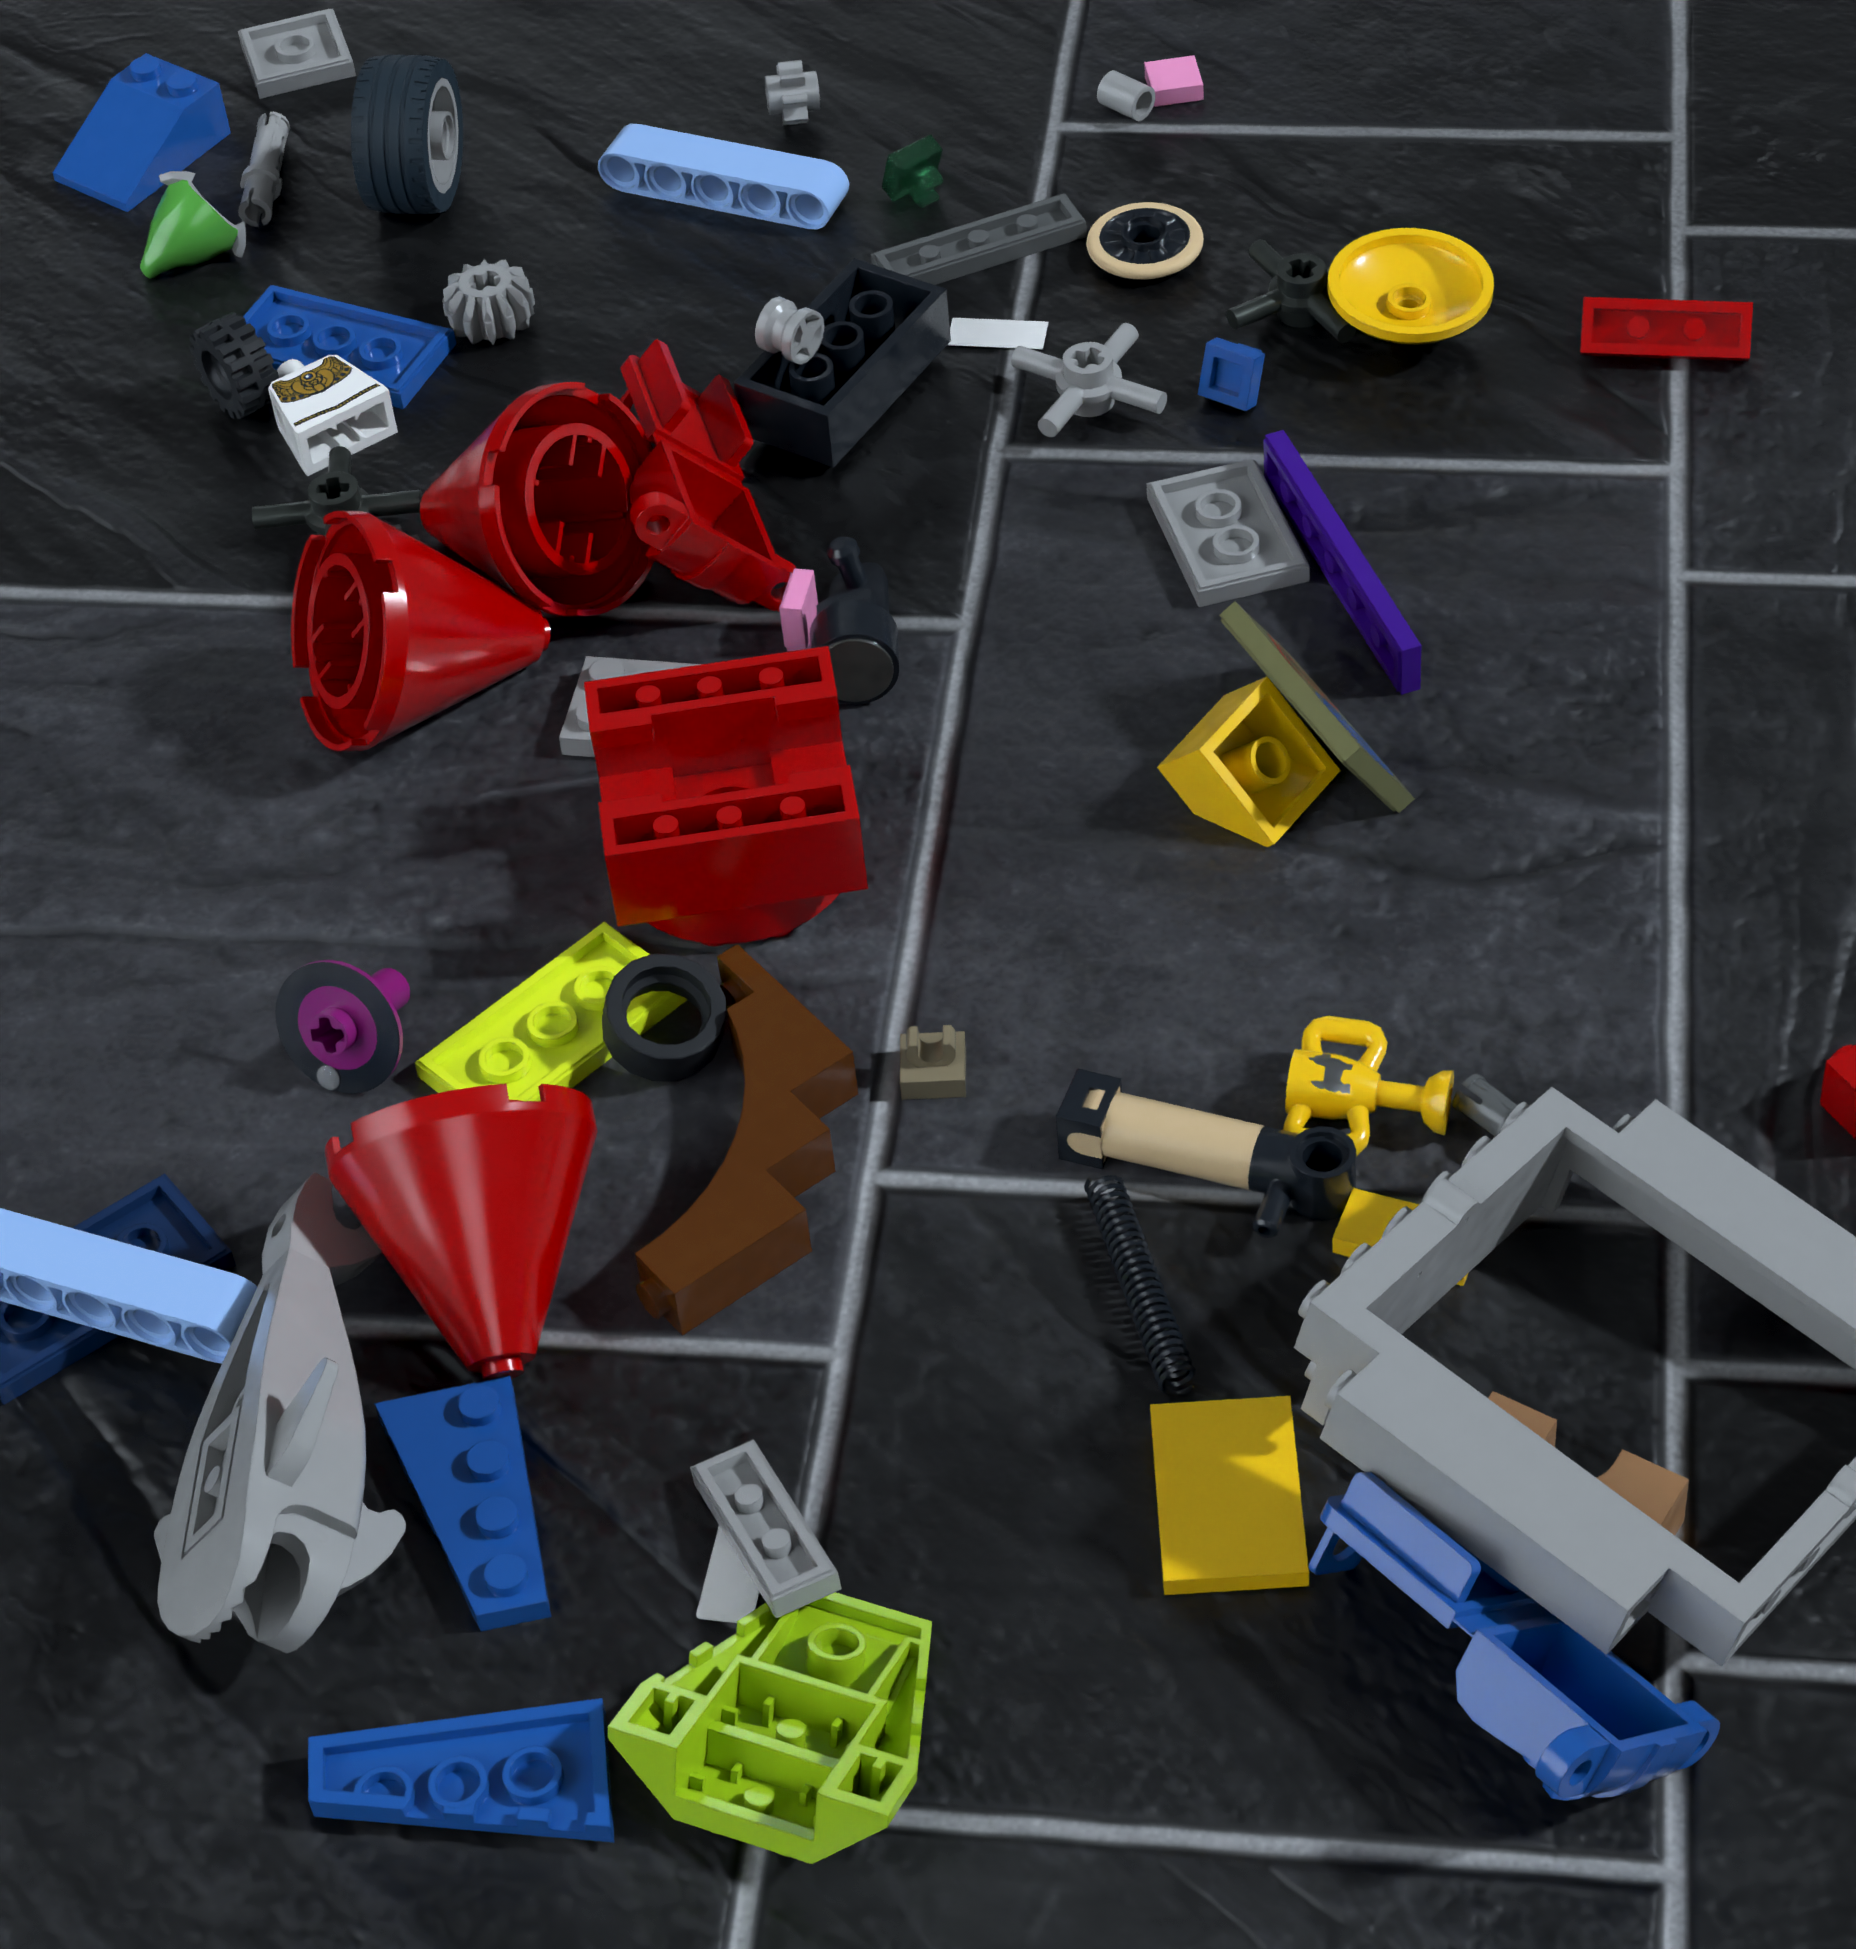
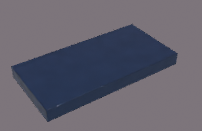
M165 1173L73 1227V1229L228 1271L236 1266L232 1251ZM0 1301V1401L3 1405L9 1403L120 1335Z

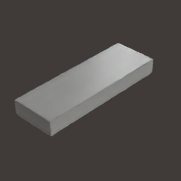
M754 1440L690 1467L694 1485L775 1618L842 1589L838 1571Z

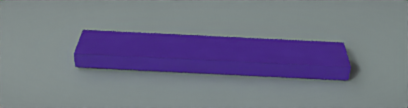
M1280 430L1266 434L1265 439H1263L1264 477L1274 496L1396 691L1403 695L1420 690L1422 645L1285 431Z

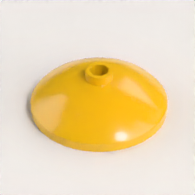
M1393 228L1364 235L1346 245L1331 263L1327 288L1329 299L1337 313L1361 332L1387 342L1418 345L1452 338L1477 324L1490 308L1493 299L1494 277L1484 257L1472 246L1458 238L1428 229Z

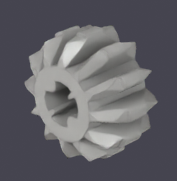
M485 259L481 265L477 266L463 264L462 273L449 275L448 286L443 289L444 298L442 303L445 316H448L449 324L453 328L455 336L468 337L471 344H476L484 339L489 340L494 345L495 341L502 337L514 339L515 330L529 328V318L534 314L533 306L535 305L533 289L530 288L529 281L524 275L522 267H509L506 259L500 260L495 264H488Z

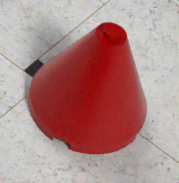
M562 382L538 386L516 398L429 486L420 502L421 521L425 530L432 537L539 610L563 617L599 615L627 601L644 582L654 563V560L645 556L651 546L641 541L634 530L630 518L632 504L629 491L638 467L651 453L653 447L651 442L647 440L645 431L637 418L611 393L598 394L585 388V383Z
M333 511L323 517L324 524L332 525L326 535H310L306 542L298 566L293 593L291 616L293 668H308L313 696H302L300 703L311 730L317 739L329 749L334 751H364L537 662L542 652L546 651L549 646V622L542 616L537 607L370 513L363 511Z
M506 1084L470 1087L436 1093L401 1102L361 1117L350 1123L353 1142L341 1149L339 1137H331L325 1146L328 1174L333 1186L467 1370L482 1373L484 1381L511 1376V1379L516 1378L524 1373L523 1365L532 1361L536 1356L598 1132L591 1099L576 1089L541 1084L538 1086L541 1101L509 1100Z

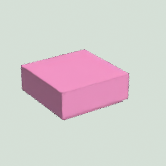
M1195 55L1144 62L1146 83L1155 91V107L1204 100L1203 82Z
M794 569L793 573L790 574L779 607L784 647L787 648V651L803 650L809 647L810 627L817 616L816 605H818L814 570Z

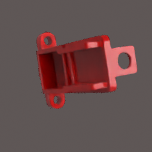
M656 339L640 358L630 355L620 367L628 388L620 401L629 410L634 404L640 420L639 423L645 431L647 440L656 444L655 448L638 467L629 488L630 502L632 504L630 518L634 530L641 541L651 546L645 556L666 566L681 580L702 590L709 589L733 603L741 605L755 601L770 610L780 611L779 607L790 574L797 567L790 561L775 554L750 489L742 484V480L745 477L739 462L751 449L754 440L728 379L721 375H717L702 393L684 384L681 381L668 345ZM779 583H786L781 588L773 589V587Z

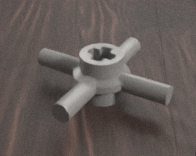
M1129 323L1121 324L1104 345L1096 342L1075 344L1064 352L1063 359L1023 346L1015 348L1011 358L1013 367L1055 380L1056 389L1060 397L1038 421V428L1045 436L1055 437L1074 414L1082 417H1095L1108 412L1113 407L1115 400L1157 414L1164 410L1167 402L1166 392L1122 379V372L1117 363L1139 337L1138 331L1133 325Z

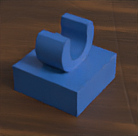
M1218 337L1210 340L1205 346L1198 395L1244 411L1256 406L1265 353H1262L1259 349L1241 343L1235 344Z

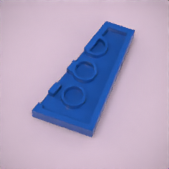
M511 1376L374 1403L379 1421L387 1437L390 1438L409 1483L413 1486L433 1534H436L446 1555L448 1565L480 1632L551 1617Z
M591 1699L308 1737V1801L313 1816L614 1842L607 1719L603 1699Z

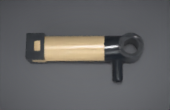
M1078 1068L1056 1115L1058 1155L1060 1160L1103 1170L1107 1158L1110 1157L1264 1194L1252 1225L1255 1232L1264 1238H1272L1278 1235L1290 1202L1293 1208L1302 1216L1312 1220L1328 1221L1342 1216L1353 1188H1356V1147L1353 1140L1346 1133L1333 1127L1318 1126L1306 1129L1300 1134L1122 1093L1121 1078Z

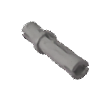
M274 111L269 114L268 124L266 113L258 118L257 133L254 139L250 165L243 171L240 186L244 188L238 210L239 217L246 224L254 227H259L261 213H263L261 219L263 225H266L271 220L273 201L280 195L283 183L282 178H279V172L290 124L285 116Z

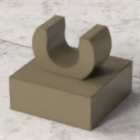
M943 1025V1032L919 1033L917 1026H911L907 1029L906 1034H900V1091L902 1100L966 1097L965 1031L955 1032L951 1025Z

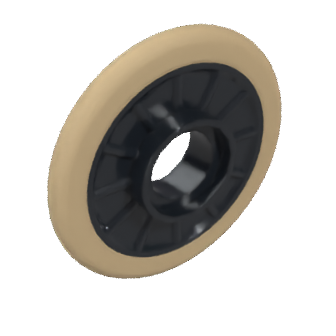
M1142 202L1124 205L1102 215L1090 228L1086 245L1091 259L1106 272L1123 278L1145 280L1166 277L1189 266L1201 252L1204 238L1199 223L1186 211L1168 204ZM1143 238L1155 239V241L1148 243L1134 242L1137 239Z

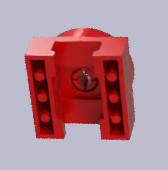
M829 646L584 682L589 730L602 801L598 802L604 856L618 927L648 923L669 935L700 942L711 947L752 942L769 937L785 936L794 928L822 912L840 893L868 889L860 817L851 767L846 763L842 741L838 695Z

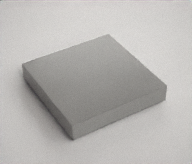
M331 8L238 31L240 44L259 99L356 76L351 54L335 12Z

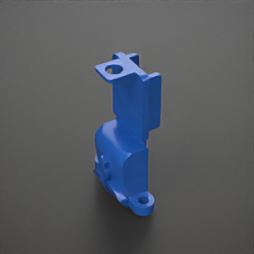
M1372 1472L1356 1473L1344 1495L1328 1498L1320 1514V1520L1327 1526V1529L1309 1563V1570L1315 1575L1351 1570L1359 1564L1363 1557L1447 1629L1460 1627L1469 1634L1472 1640L1456 1669L1457 1701L1472 1721L1523 1755V1759L1536 1769L1537 1778L1543 1782L1542 1786L1551 1798L1569 1801L1589 1796L1596 1798L1615 1797L1633 1792L1645 1786L1651 1780L1667 1777L1676 1770L1693 1765L1704 1756L1714 1743L1719 1733L1720 1722L1697 1702L1691 1700L1677 1704L1673 1703L1612 1651L1606 1655L1439 1529ZM1340 1538L1349 1545L1341 1553L1333 1555L1335 1545Z

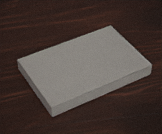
M1255 458L1147 483V500L1198 607L1310 581V566Z

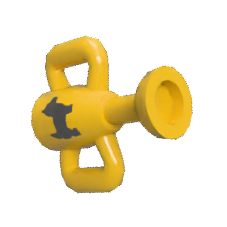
M1335 1016L1313 1019L1303 1031L1301 1049H1294L1291 1058L1285 1099V1110L1288 1115L1284 1122L1283 1130L1300 1134L1308 1129L1303 1127L1311 1117L1329 1120L1348 1119L1351 1132L1347 1135L1354 1142L1357 1157L1368 1145L1370 1137L1369 1113L1376 1112L1377 1106L1421 1112L1423 1123L1434 1133L1445 1135L1452 1103L1454 1070L1438 1072L1429 1077L1424 1086L1381 1080V1074L1377 1071L1386 1054L1388 1042L1381 1027L1370 1021ZM1321 1041L1367 1047V1049L1357 1061L1343 1055L1324 1053Z

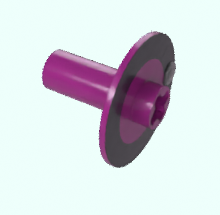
M318 960L303 965L294 971L283 983L276 1002L277 1029L287 1054L306 1076L325 1089L352 1094L376 1088L390 1077L401 1057L403 1033L397 1011L409 1001V984L400 972L392 968L379 969L369 976L351 964L336 960Z

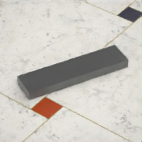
M1063 193L871 254V264L937 285L1087 237V225L1085 219L1067 195Z

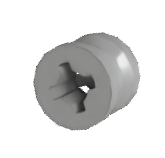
M778 296L772 298L762 309L756 323L755 340L759 348L771 353L782 351L785 359L797 364H803L814 356L820 346L824 333V319L819 312L807 307L797 310L794 302Z

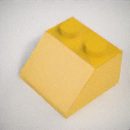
M1268 677L1225 694L1157 766L1193 814L1265 847L1274 845L1341 771Z

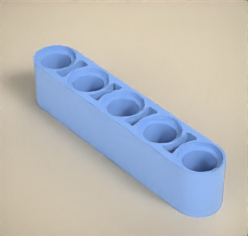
M628 124L624 126L598 161V171L602 179L610 187L621 192L805 229H820L824 227L849 191L847 175L836 164L826 160L642 124Z
M0 1208V1301L214 1363H223L257 1289L254 1283L231 1272Z

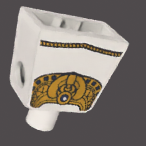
M327 355L306 366L295 359L285 361L277 369L279 379L271 382L268 388L277 426L307 476L328 467L329 452L334 447H345L352 455L398 433L389 390L383 384L338 355Z

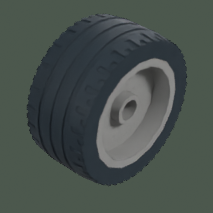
M382 55L369 57L364 62V65H362L357 77L351 112V154L359 195L364 205L374 211L395 214L446 212L451 207L458 187L463 157V113L460 90L454 69L446 59L427 55Z

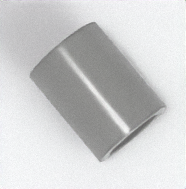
M1112 70L1102 78L1097 90V99L1100 104L1136 121H1141L1149 115L1154 106L1155 91L1144 83Z

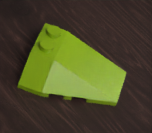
M836 1592L778 1618H775L767 1603H764L738 1620L737 1632L714 1648L713 1645L705 1641L689 1652V1664L666 1679L661 1674L656 1673L640 1683L608 1725L607 1738L674 1820L739 1840L782 1856L814 1864L887 1828L917 1781L932 1621Z

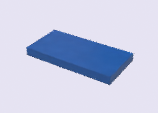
M270 285L243 316L246 324L250 323L255 328L256 336L258 338L261 337L266 344L264 348L267 353L271 354L274 361L272 366L275 370L282 363L291 359L298 360L306 366L327 355H338L383 384L389 390L392 406L404 409L456 345L453 329Z

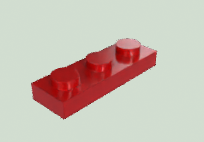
M1583 297L1580 355L1749 361L1753 302Z

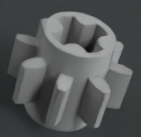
M802 60L777 62V75L765 76L769 115L782 114L783 126L807 123L809 120L808 111L820 110L816 71L803 72Z

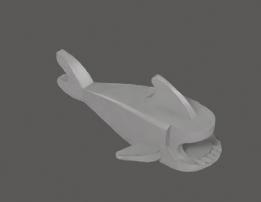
M316 1172L283 1204L268 1228L262 1252L263 1276L198 1418L183 1462L171 1514L164 1516L154 1531V1539L161 1560L157 1597L161 1619L168 1630L197 1643H200L201 1639H210L211 1633L219 1632L221 1630V1623L232 1618V1611H234L248 1635L258 1642L285 1653L297 1650L313 1635L325 1619L336 1597L362 1583L392 1554L406 1531L405 1520L402 1514L395 1509L377 1513L368 1509L363 1503L366 1471L365 1422L352 1351L335 1291V1286L359 1275L382 1254V1251L363 1225L353 1230L344 1227L336 1219L333 1210L332 1183L329 1179Z

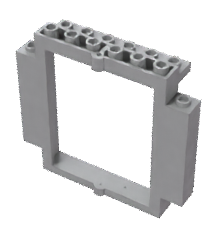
M1551 1087L1532 1105H1528L1526 1102L1518 1104L1509 1114L1500 1133L1492 1140L1487 1136L1480 1138L1466 1155L1461 1168L1453 1175L1448 1171L1442 1172L1426 1191L1422 1203L1414 1210L1407 1206L1400 1209L1388 1223L1382 1238L1374 1246L1371 1247L1367 1243H1363L1351 1254L1337 1279L1331 1284L1321 1280L1310 1290L1298 1311V1314L1304 1318L1294 1346L1296 1350L1311 1360L1305 1371V1377L1311 1381L1301 1410L1321 1425L1325 1424L1320 1436L1321 1440L1362 1471H1369L1376 1475L1439 1529L1606 1655L1646 1612H1649L1722 1667L1856 1520V1457L1849 1465H1845L1836 1474L1826 1490L1742 1581L1738 1583L1402 1334L1540 1206L1550 1213L1559 1208L1574 1172L1856 1370V1237L1656 1099L1636 1118L1629 1114L1624 1115L1612 1129Z

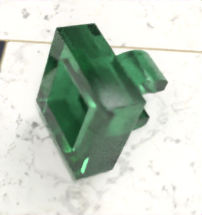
M931 134L888 155L882 188L893 202L908 194L911 195L914 202L921 208L939 200L940 196L933 188L943 184V178L938 171L943 149Z

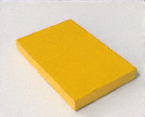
M1291 1396L1150 1404L1164 1595L1308 1587L1309 1568Z

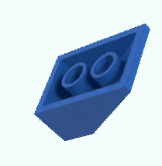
M147 53L133 60L128 67L109 81L53 171L54 180L125 212H129L164 185V183H161L159 175L170 171L184 170L231 134L219 83Z

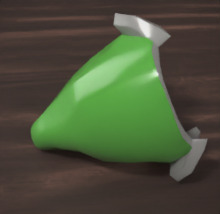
M170 171L159 175L161 183L168 185L156 208L140 263L142 273L148 278H155L162 272L176 267L192 266L208 261L231 248L235 256L241 258L246 247L244 221L234 225L204 199L192 183L196 173Z

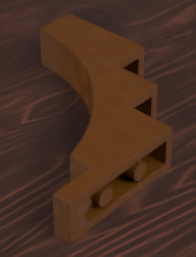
M738 944L717 956L721 979L720 987L726 997V1010L733 1051L745 1078L743 1106L736 1134L722 1165L704 1192L687 1212L663 1234L635 1253L640 1283L636 1285V1292L641 1303L655 1319L664 1316L682 1336L812 1252L806 1209L795 1197L836 1172L830 1129L820 1118L858 1095L853 1051Z

